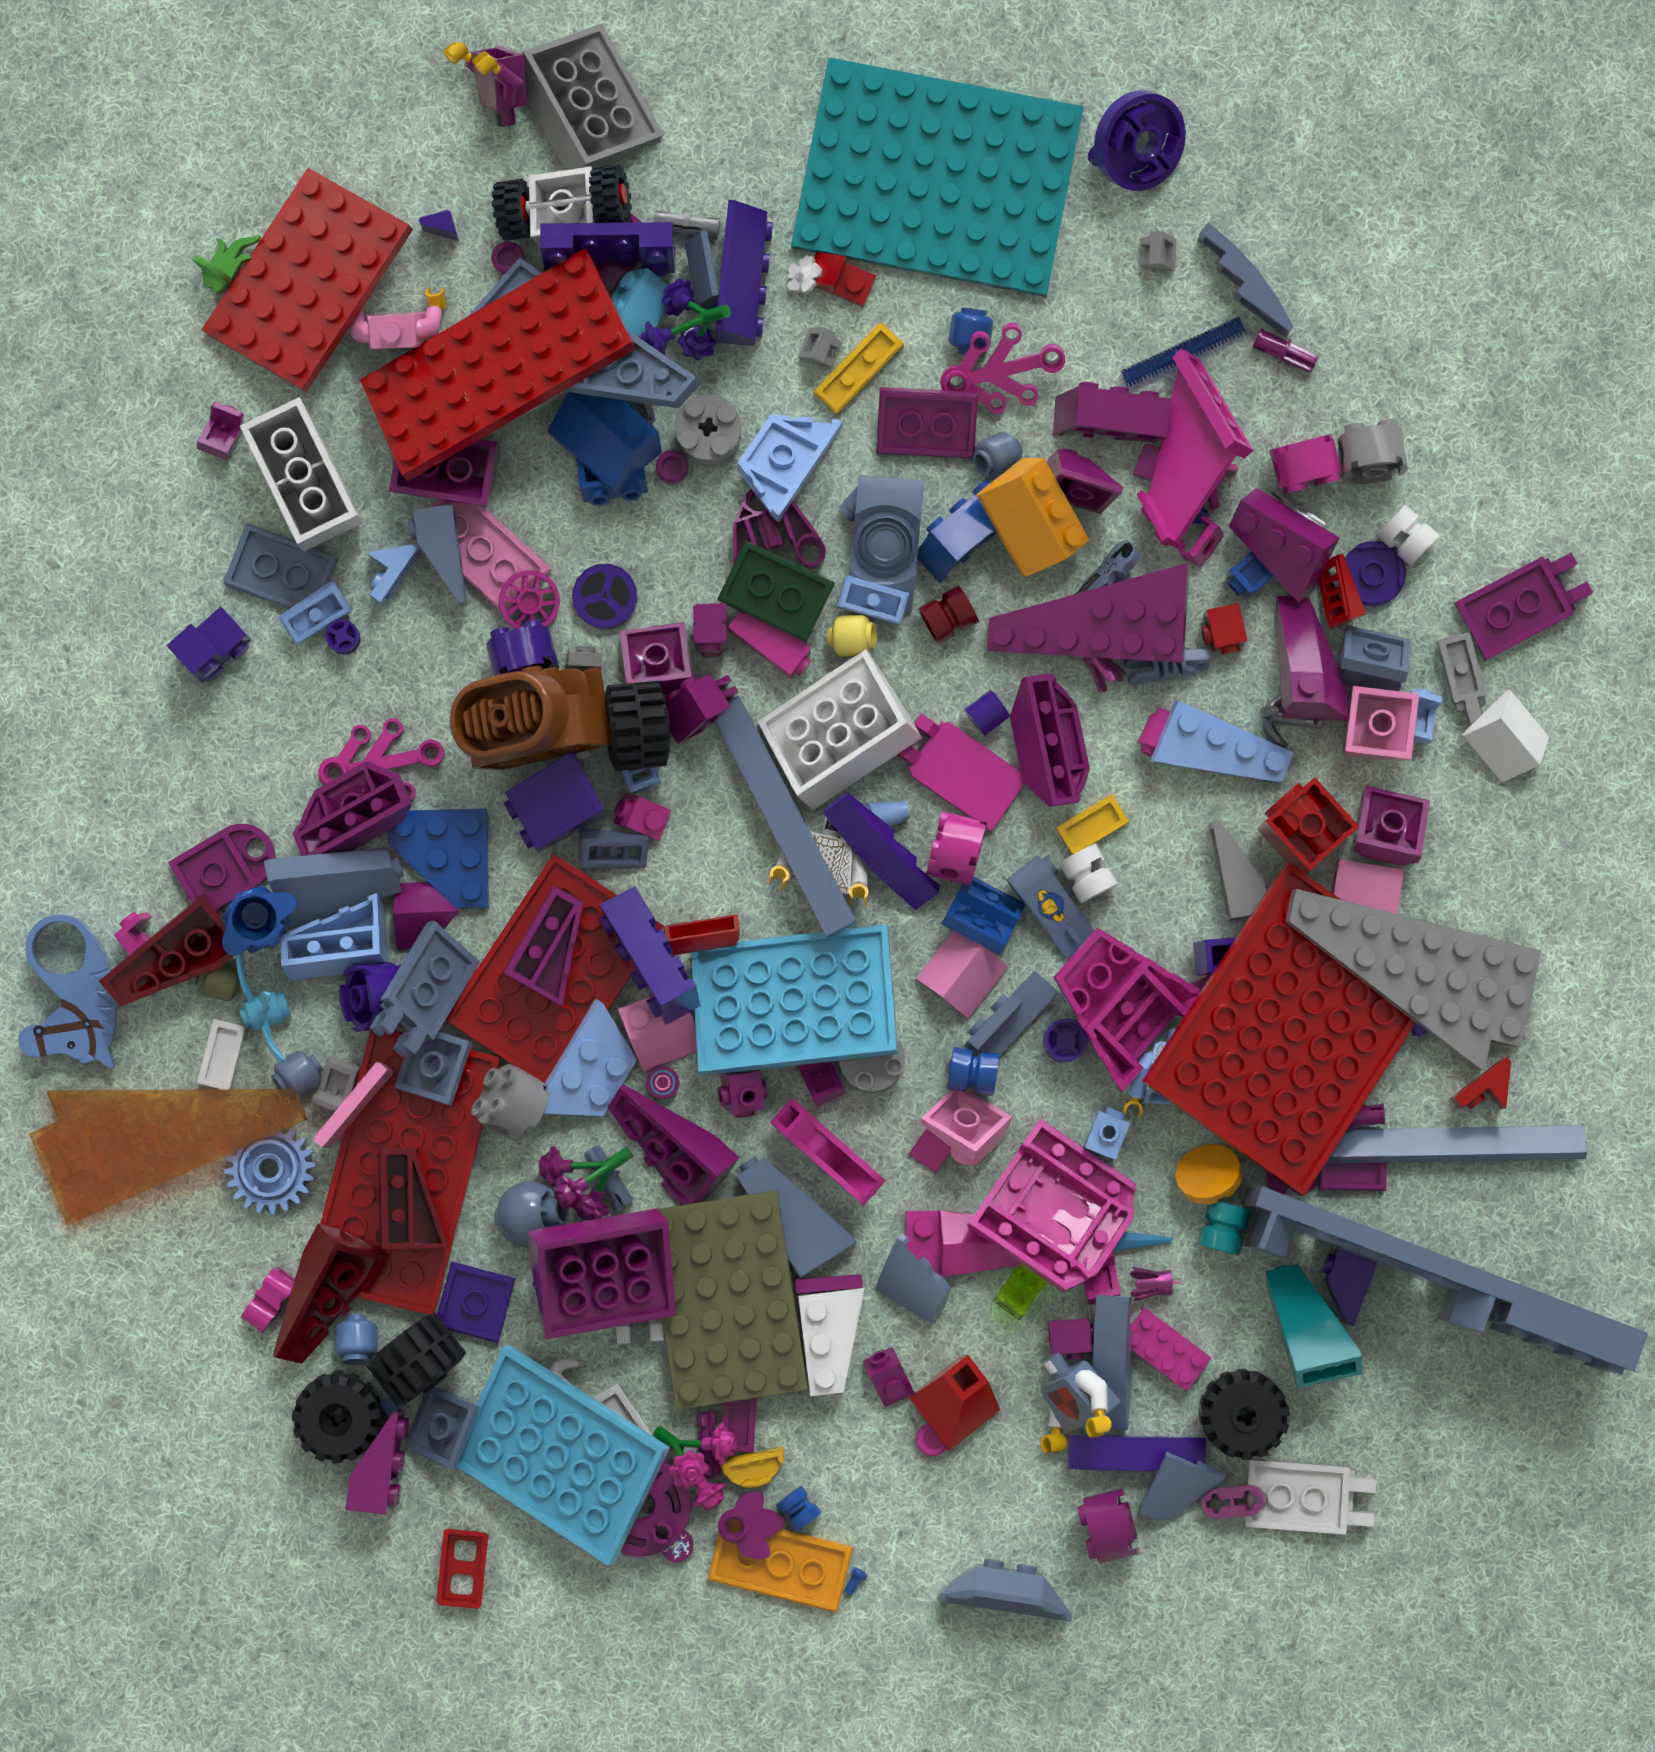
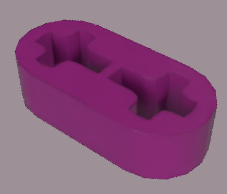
M1256 1485L1212 1489L1204 1494L1201 1506L1203 1512L1213 1519L1252 1516L1264 1510L1267 1498L1265 1492ZM1248 1491H1251L1252 1496L1258 1497V1503L1253 1504V1510H1250L1249 1504L1238 1505L1237 1498L1247 1497ZM1215 1494H1218L1219 1499H1230L1231 1502L1230 1506L1221 1507L1220 1513H1217L1215 1507L1210 1506V1501L1215 1500Z

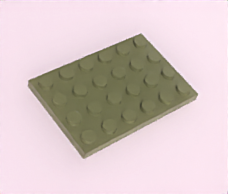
M778 1190L659 1208L658 1210L667 1219L669 1224L676 1315L662 1318L676 1410L808 1390L809 1383Z

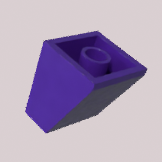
M573 751L505 792L509 799L504 802L512 820L519 818L524 827L523 830L519 831L528 849L534 846L538 853L580 831V828H586L608 816Z

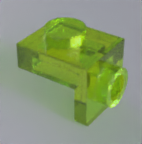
M1020 1263L1010 1274L992 1301L1017 1320H1020L1048 1282Z

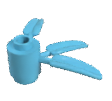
M243 953L236 955L235 959L243 994L247 998L244 1001L246 1007L240 1009L245 1027L252 1026L254 1032L262 1030L271 1054L279 1063H282L286 1058L276 1047L271 1036L270 1027L284 1023V1019L292 1017L284 992L275 994V991L270 993L262 991L257 997L253 998L246 980Z

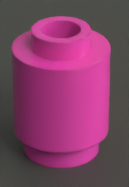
M1157 708L1155 714L1150 715L1137 741L1142 746L1140 751L1149 757L1153 755L1170 713L1161 708Z

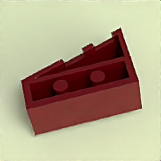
M378 1149L380 1250L449 1248L415 1149Z

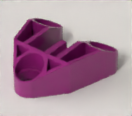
M752 489L746 493L733 523L734 563L745 541L757 545L751 523L756 522L765 550L775 549L778 546L784 545L777 521L774 520L768 510L756 511L750 506V499L755 495ZM792 502L782 516L790 544L793 545L799 563L805 568L815 569L825 561V545L796 503ZM816 545L821 551L820 558L815 562L804 560L802 550L805 546Z

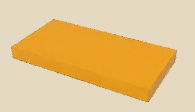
M733 1519L728 1523V1528L732 1532H737L741 1528V1523ZM781 1528L776 1534L766 1538L770 1556L765 1559H753L742 1555L736 1543L727 1542L720 1534L718 1535L707 1580L837 1613L853 1546Z

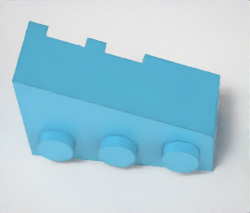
M648 268L626 273L622 277L619 286L611 295L627 330L638 338L646 330V322L650 321L652 326L656 327L665 311V306L661 301L663 290L668 285Z

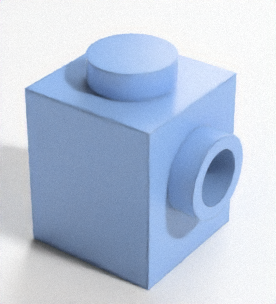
M1108 1107L1105 1113L1097 1111L1083 1148L1111 1160H1116L1130 1125L1129 1122L1123 1120L1125 1114Z

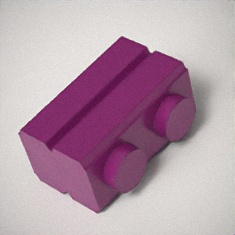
M723 603L694 605L693 641L695 650L701 652L702 657L705 658L721 657V652L728 650V614L726 605H723Z

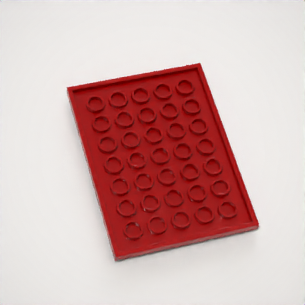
M1285 862L1141 1082L1299 1196H1304L1414 1027L1415 1022L1285 922L1292 889H1299L1341 900L1291 862Z

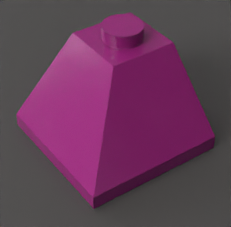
M1057 449L1047 459V464L1070 505L1101 514L1122 494L1123 487L1090 459L1079 456L1074 450Z

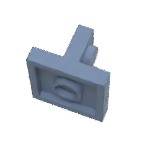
M1346 625L1343 633L1342 650L1337 664L1345 685L1400 691L1401 684L1406 682L1409 672L1410 639Z

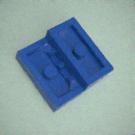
M973 877L971 886L961 885L941 924L1000 955L1026 905L1005 892Z

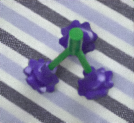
M678 278L663 290L661 303L665 306V313L667 315L679 316L683 310L689 311L692 309L699 314V317L673 329L668 327L663 330L653 327L650 321H647L645 325L646 330L639 335V338L665 355L666 342L675 339V335L680 333L681 336L678 338L677 343L682 347L683 354L686 357H693L695 360L700 361L703 357L712 356L714 353L713 348L717 344L716 340L711 336L710 329L708 328L709 324L729 318L731 310L728 305L706 310L695 304V300L692 298L694 291L691 289V282Z

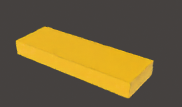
M880 322L813 391V394L835 415H838L899 352L904 343Z

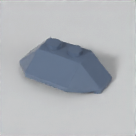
M984 1559V1564L976 1563L938 1591L937 1600L940 1602L1069 1622L1072 1619V1614L1043 1574L1036 1573L1037 1567L1031 1565L1017 1564L1016 1570L1003 1568V1561Z

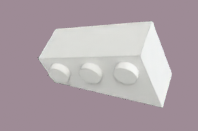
M865 1287L798 1296L810 1396L844 1392Z

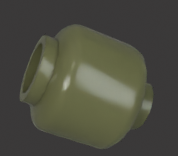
M231 958L219 969L196 977V986H200L201 993L204 996L230 1001L234 998L236 992H243L237 973L236 959Z

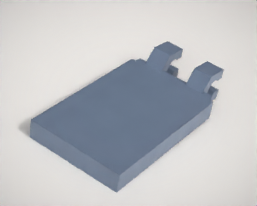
M427 922L381 997L380 1001L382 1003L380 1007L384 1010L376 1015L370 1029L378 1036H383L385 1032L389 1035L394 1032L400 1023L406 1031L399 1036L393 1049L402 1057L406 1056L407 1053L415 1055L425 1040H434L480 961L437 922Z

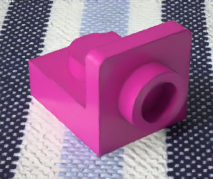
M148 912L140 914L131 913L119 923L122 928L114 934L129 955L150 938L145 932L139 931L152 918Z

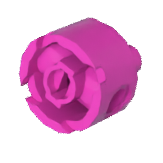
M1332 434L1269 450L1278 488H1282L1284 494L1308 488L1307 481L1314 480L1315 486L1340 480L1338 473L1342 471Z
M941 812L937 835L933 841L926 874L971 886L987 822L953 813Z

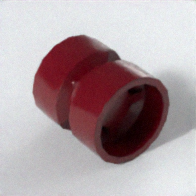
M959 585L943 593L941 601L933 599L918 608L926 627L938 645L954 637L956 629L964 631L979 622L970 601Z

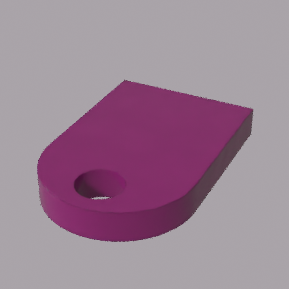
M241 823L224 828L168 863L191 902L202 893H205L218 909H221L231 903L236 893L256 888L267 880L264 861L275 859L276 851L272 840L264 831L253 825ZM260 839L265 843V852L260 857H251L247 850L248 845L252 840Z

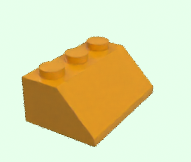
M1021 458L976 495L1022 577H1027L1066 560L1089 541L1086 532L1045 458Z

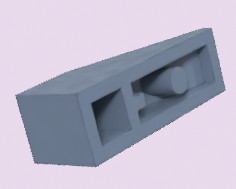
M453 505L413 509L414 519L408 520L411 539L417 538V543L461 607L468 606L456 513Z

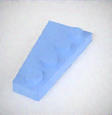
M1174 701L1150 762L1282 783L1294 752L1181 701Z

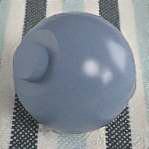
M525 1181L513 1185L501 1196L494 1213V1220L502 1235L509 1242L519 1247L529 1248L527 1231L565 1225L569 1220V1209L562 1208L559 1205V1202L554 1197V1191L548 1186L539 1182Z

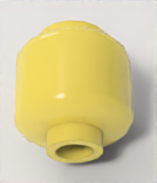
M841 615L835 619L833 627H828L827 642L829 647H833L835 653L842 658L854 657L865 649L870 653L871 649L877 645V628L875 623L870 622L866 615Z

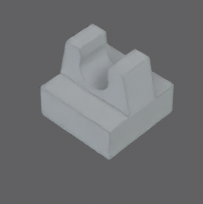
M1163 231L1150 232V236L1141 238L1140 246L1150 249L1148 257L1139 258V265L1161 271H1175L1177 239Z
M810 327L798 358L808 363L833 367L835 360L828 356V351L830 347L841 349L843 342L835 337V332L825 327Z

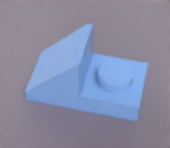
M411 544L367 553L372 560L387 569L384 574L379 572L370 585V589L373 590L370 596L373 600L385 606L421 552L416 546Z

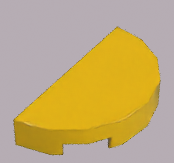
M779 1446L730 1457L725 1460L723 1465L719 1466L722 1473L731 1482L744 1488H758L769 1483L778 1472L780 1465L784 1461V1447Z

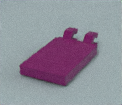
M1572 552L1552 563L1549 558L1545 559L1542 556L1455 602L1485 661L1574 615L1573 611L1576 608L1573 604L1592 595L1593 591L1587 581L1566 592L1558 575L1578 564Z

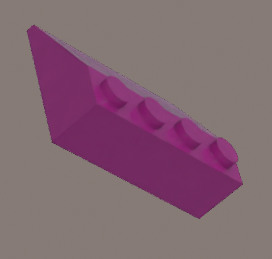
M658 1208L527 1231L531 1270L544 1338L546 1340L676 1315L669 1224Z

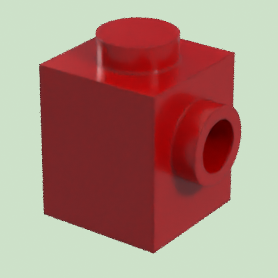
M1239 603L1205 611L1206 625L1201 627L1205 645L1211 644L1212 652L1221 651L1222 656L1240 652V646H1244L1248 640Z

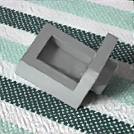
M330 1056L325 1062L320 1085L313 1095L311 1102L319 1105L326 1112L334 1113L355 1088L360 1067Z

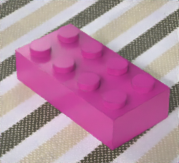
M1145 1307L1141 1309L1130 1324V1330H1133L1131 1350L1185 1391H1188L1211 1360L1209 1355Z

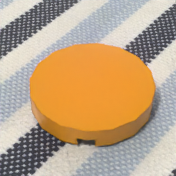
M1205 1144L1195 1147L1183 1156L1177 1165L1175 1173L1178 1188L1184 1197L1196 1204L1205 1205L1218 1203L1217 1199H1221L1224 1196L1227 1199L1234 1194L1241 1184L1243 1175L1238 1156L1230 1148L1221 1144Z

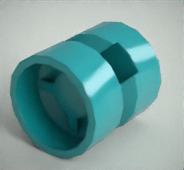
M1220 1201L1208 1205L1205 1218L1209 1221V1224L1202 1227L1198 1245L1239 1256L1244 1240L1240 1230L1247 1229L1251 1210Z

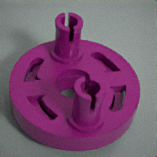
M663 1461L648 1493L654 1502L652 1513L647 1517H637L626 1538V1541L643 1546H636L625 1542L620 1551L621 1553L639 1557L660 1553L674 1544L685 1530L691 1512L689 1489L684 1488L683 1484L680 1486L674 1485L673 1476L668 1471L669 1467L672 1466L669 1462ZM665 1492L670 1493L674 1503V1511H679L678 1513L673 1512L672 1501L668 1493L664 1494Z

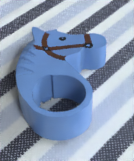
M52 915L43 918L33 926L28 934L25 946L26 956L33 970L60 998L62 1004L60 1008L46 1018L44 1025H30L24 1028L18 1037L19 1046L22 1052L30 1057L67 1054L74 1059L80 1060L81 1064L98 1060L110 1069L115 1068V1061L110 1046L116 1029L117 1002L99 983V980L112 970L107 952L99 938L80 919L68 915ZM57 922H67L74 925L82 933L86 944V951L83 958L84 964L77 972L56 974L41 964L37 955V941L42 931L49 925Z

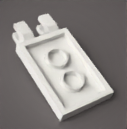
M1251 1459L1249 1460L1248 1485L1260 1487L1266 1494L1267 1502L1264 1510L1259 1514L1246 1516L1245 1527L1346 1535V1531H1351V1525L1374 1527V1512L1352 1511L1353 1493H1376L1377 1479L1354 1477L1355 1470H1350V1467ZM1248 1491L1247 1504H1249L1250 1510H1253V1504L1258 1503V1497L1252 1496L1251 1491Z

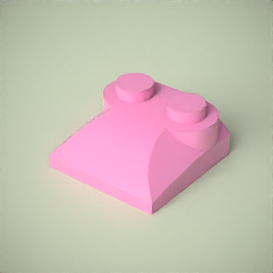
M967 1089L966 1091L951 1090L921 1118L920 1123L951 1146V1156L957 1162L964 1165H974L979 1163L1000 1143L1010 1126L1012 1116Z

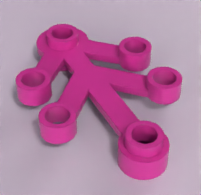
M1008 323L1003 327L1002 339L984 368L972 370L979 355L986 352L990 347L988 334L983 331H977L972 334L970 347L958 366H950L942 373L940 385L942 390L978 392V402L987 406L991 413L1000 414L1006 409L1005 395L1001 392H992L990 394L976 384L988 381L1019 398L1023 405L1031 406L1038 400L1037 388L1029 383L1022 385L1008 376L1040 367L1048 373L1059 372L1065 365V353L1059 345L1048 344L1038 354L1004 362L1012 347L1019 343L1022 338L1020 326L1016 323ZM1013 329L1018 332V335L1015 338H1008L1006 332ZM977 338H983L986 340V344L978 347L974 344V341ZM1049 352H1055L1058 354L1056 360L1050 361L1046 358V355ZM959 376L963 382L960 385H954L951 383V379ZM1030 390L1034 393V396L1031 399H1025L1022 396L1023 392ZM998 398L1003 403L999 407H994L991 405V401Z
M390 718L385 721L382 733L363 761L350 763L359 747L366 745L371 740L370 730L364 725H357L351 730V738L338 757L327 758L321 763L318 769V777L322 785H325L333 780L329 777L331 769L339 768L341 775L366 761L387 770L423 763L428 767H435L444 760L445 751L438 741L429 739L423 741L419 745L418 750L383 756L392 741L399 738L404 728L402 729V723L398 719ZM397 723L399 731L393 735L389 734L387 731L388 725ZM360 729H364L367 732V737L363 741H358L355 738V733ZM430 748H435L438 751V755L434 760L426 758V752ZM403 782L405 787H410L412 790V794L409 797L411 802L416 797V789H414L412 784Z

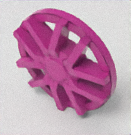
M524 570L510 576L503 583L498 595L501 615L515 629L522 627L520 624L526 616H528L529 620H535L533 614L537 612L544 619L542 626H548L556 617L560 606V596L555 583L547 575L534 570ZM528 575L535 576L532 588L527 587ZM522 577L521 588L512 584V582ZM540 579L547 582L550 587L539 590ZM508 587L518 592L516 598L505 595ZM553 591L554 600L543 601L542 594ZM504 599L515 603L507 611L505 610ZM553 605L549 616L546 615L542 606ZM519 609L521 614L514 622L509 616Z

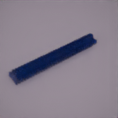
M1237 316V318L1226 321L1222 325L1220 324L1215 328H1211V330L1209 329L1204 333H1200V335L1198 334L1189 340H1185L1186 342L1183 341L1182 344L1174 345L1171 349L1163 350L1160 354L1157 353L1152 357L1146 358L1145 361L1142 360L1137 362L1138 364L1135 363L1134 366L1131 365L1127 369H1123V371L1120 370L1127 388L1128 383L1131 387V382L1136 385L1135 380L1139 383V378L1142 382V377L1147 380L1146 375L1150 378V373L1154 376V371L1156 375H1158L1157 370L1162 373L1161 368L1165 371V366L1167 370H1169L1168 365L1173 368L1172 363L1176 366L1172 357L1181 348L1192 355L1196 353L1198 356V351L1202 354V349L1205 353V348L1209 351V346L1213 349V344L1216 348V343L1220 346V341L1224 344V339L1228 342L1227 338L1231 341V336L1235 339V334L1237 337H1239L1238 333L1242 336V331L1246 334L1240 317Z

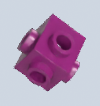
M760 1070L720 1074L721 1086L718 1087L717 1094L721 1106H724V1109L738 1118L750 1117L755 1115V1111L765 1109L764 1099L767 1098L768 1091L765 1080L761 1079Z

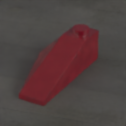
M202 893L101 978L99 983L121 1007L178 983L188 981L196 976L219 969L233 957L226 953L222 944L226 929L222 919L223 914L207 895Z
M317 1224L302 1253L273 1356L278 1359L302 1364L327 1337L329 1326L340 1314L345 1316L352 1309L349 1304L361 1291L366 1293L374 1284L388 1257L386 1253L345 1230Z

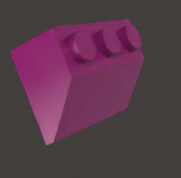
M480 439L408 482L402 476L394 458L389 492L487 507L496 478L500 454L498 442Z

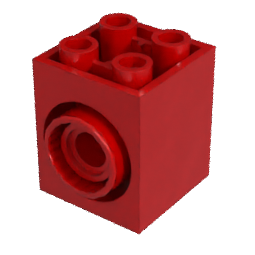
M1314 777L1304 787L1297 783L1265 812L1268 819L1257 830L1286 862H1291L1307 874L1355 832L1359 826Z

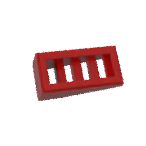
M1343 553L1330 558L1320 577L1319 586L1329 629H1332L1366 615V611ZM1336 567V574L1330 576L1328 570ZM1338 580L1339 586L1335 588L1333 582Z

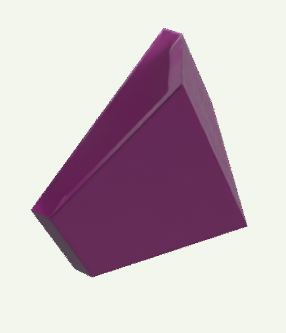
M429 882L400 883L402 892L394 894L393 921L397 949H411L427 922L435 921L445 929L459 912Z

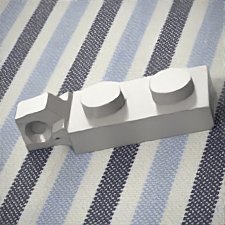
M1470 632L1439 639L1436 643L1453 705L1455 704L1456 712L1464 711L1467 726L1470 727L1482 715L1480 706L1486 705L1485 696L1487 694Z

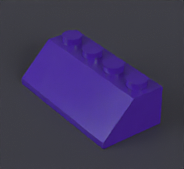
M729 199L718 307L728 305L731 315L729 318L716 321V342L755 346V338H762L764 318L758 317L759 305L765 306L767 286L761 285L762 273L768 274L770 254L764 253L765 241L771 242L773 222L767 221V211Z

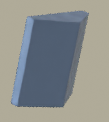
M704 231L685 242L695 302L704 309H712L718 307L719 293L708 233Z
M438 1032L434 1040H425L415 1055L407 1053L404 1057L395 1088L452 1106L472 1042Z
M433 1387L423 1397L405 1448L456 1470L480 1406L463 1397Z

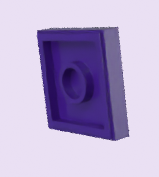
M451 1261L437 1315L448 1330L499 1343L516 1278Z

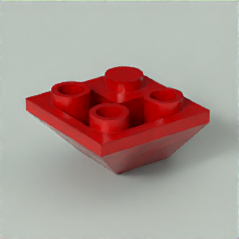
M969 1355L955 1359L908 1397L948 1451L952 1450L1000 1411L989 1381Z

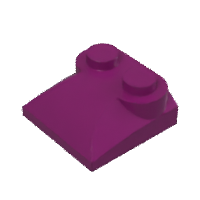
M685 622L620 631L626 683L658 681L664 695H667L679 689V684L692 676Z
M1366 786L1358 820L1359 828L1353 839L1355 850L1363 857L1400 866L1419 863L1422 856L1430 800Z

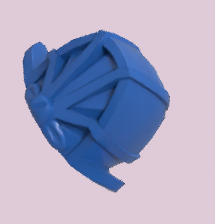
M257 886V888L236 893L222 916L226 926L222 944L226 953L236 956L245 950L254 953L263 948H274L280 943L279 938L286 933V929L291 923L289 915L297 907L296 899L286 892L272 893L264 886Z

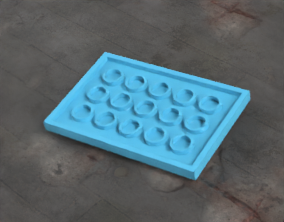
M887 924L845 929L830 938H827L824 932L739 941L736 946L691 953L693 981L697 986L701 1005L695 1009L697 1060L700 1076L898 1054L890 939Z
M511 1345L503 1346L476 1403L480 1407L457 1467L607 1566L613 1565L670 1447Z

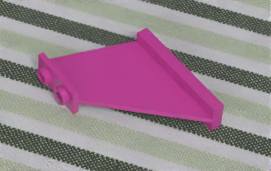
M1181 348L1172 357L1178 366L1170 400L1168 438L1161 440L1149 494L1141 490L1136 495L1143 505L1141 508L1143 515L1153 523L1156 529L1154 531L1156 538L1164 546L1171 545L1182 551L1186 547L1182 537L1235 457L1238 455L1245 459L1254 450L1202 361Z

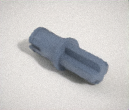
M600 1145L594 1146L584 1153L587 1162L605 1161L608 1159ZM614 1170L610 1173L603 1188L614 1205L615 1210L634 1200L618 1175L621 1173L620 1170Z

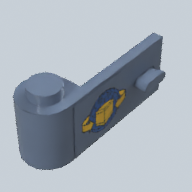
M1037 855L1008 877L1006 881L1067 959L1079 949L1093 933L1094 929L1054 876L1058 873L1055 865L1047 856L1041 859Z

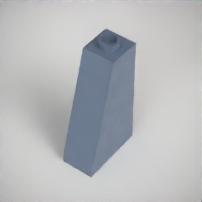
M388 847L275 858L264 861L268 883L272 892H286L296 899L297 907L289 915L291 923L288 929L339 913V909L346 906L351 908L368 900L367 897L375 893L381 899L402 892L399 878L404 877L403 869L398 858L392 859Z
M755 1156L739 1166L742 1173L738 1174L737 1178L747 1194L778 1190L788 1258L800 1278L857 1242L846 1229L765 1158L758 1161Z

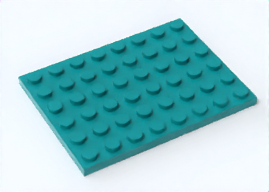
M829 57L791 248L814 253L822 252L840 255L850 260L1047 297L1084 106Z

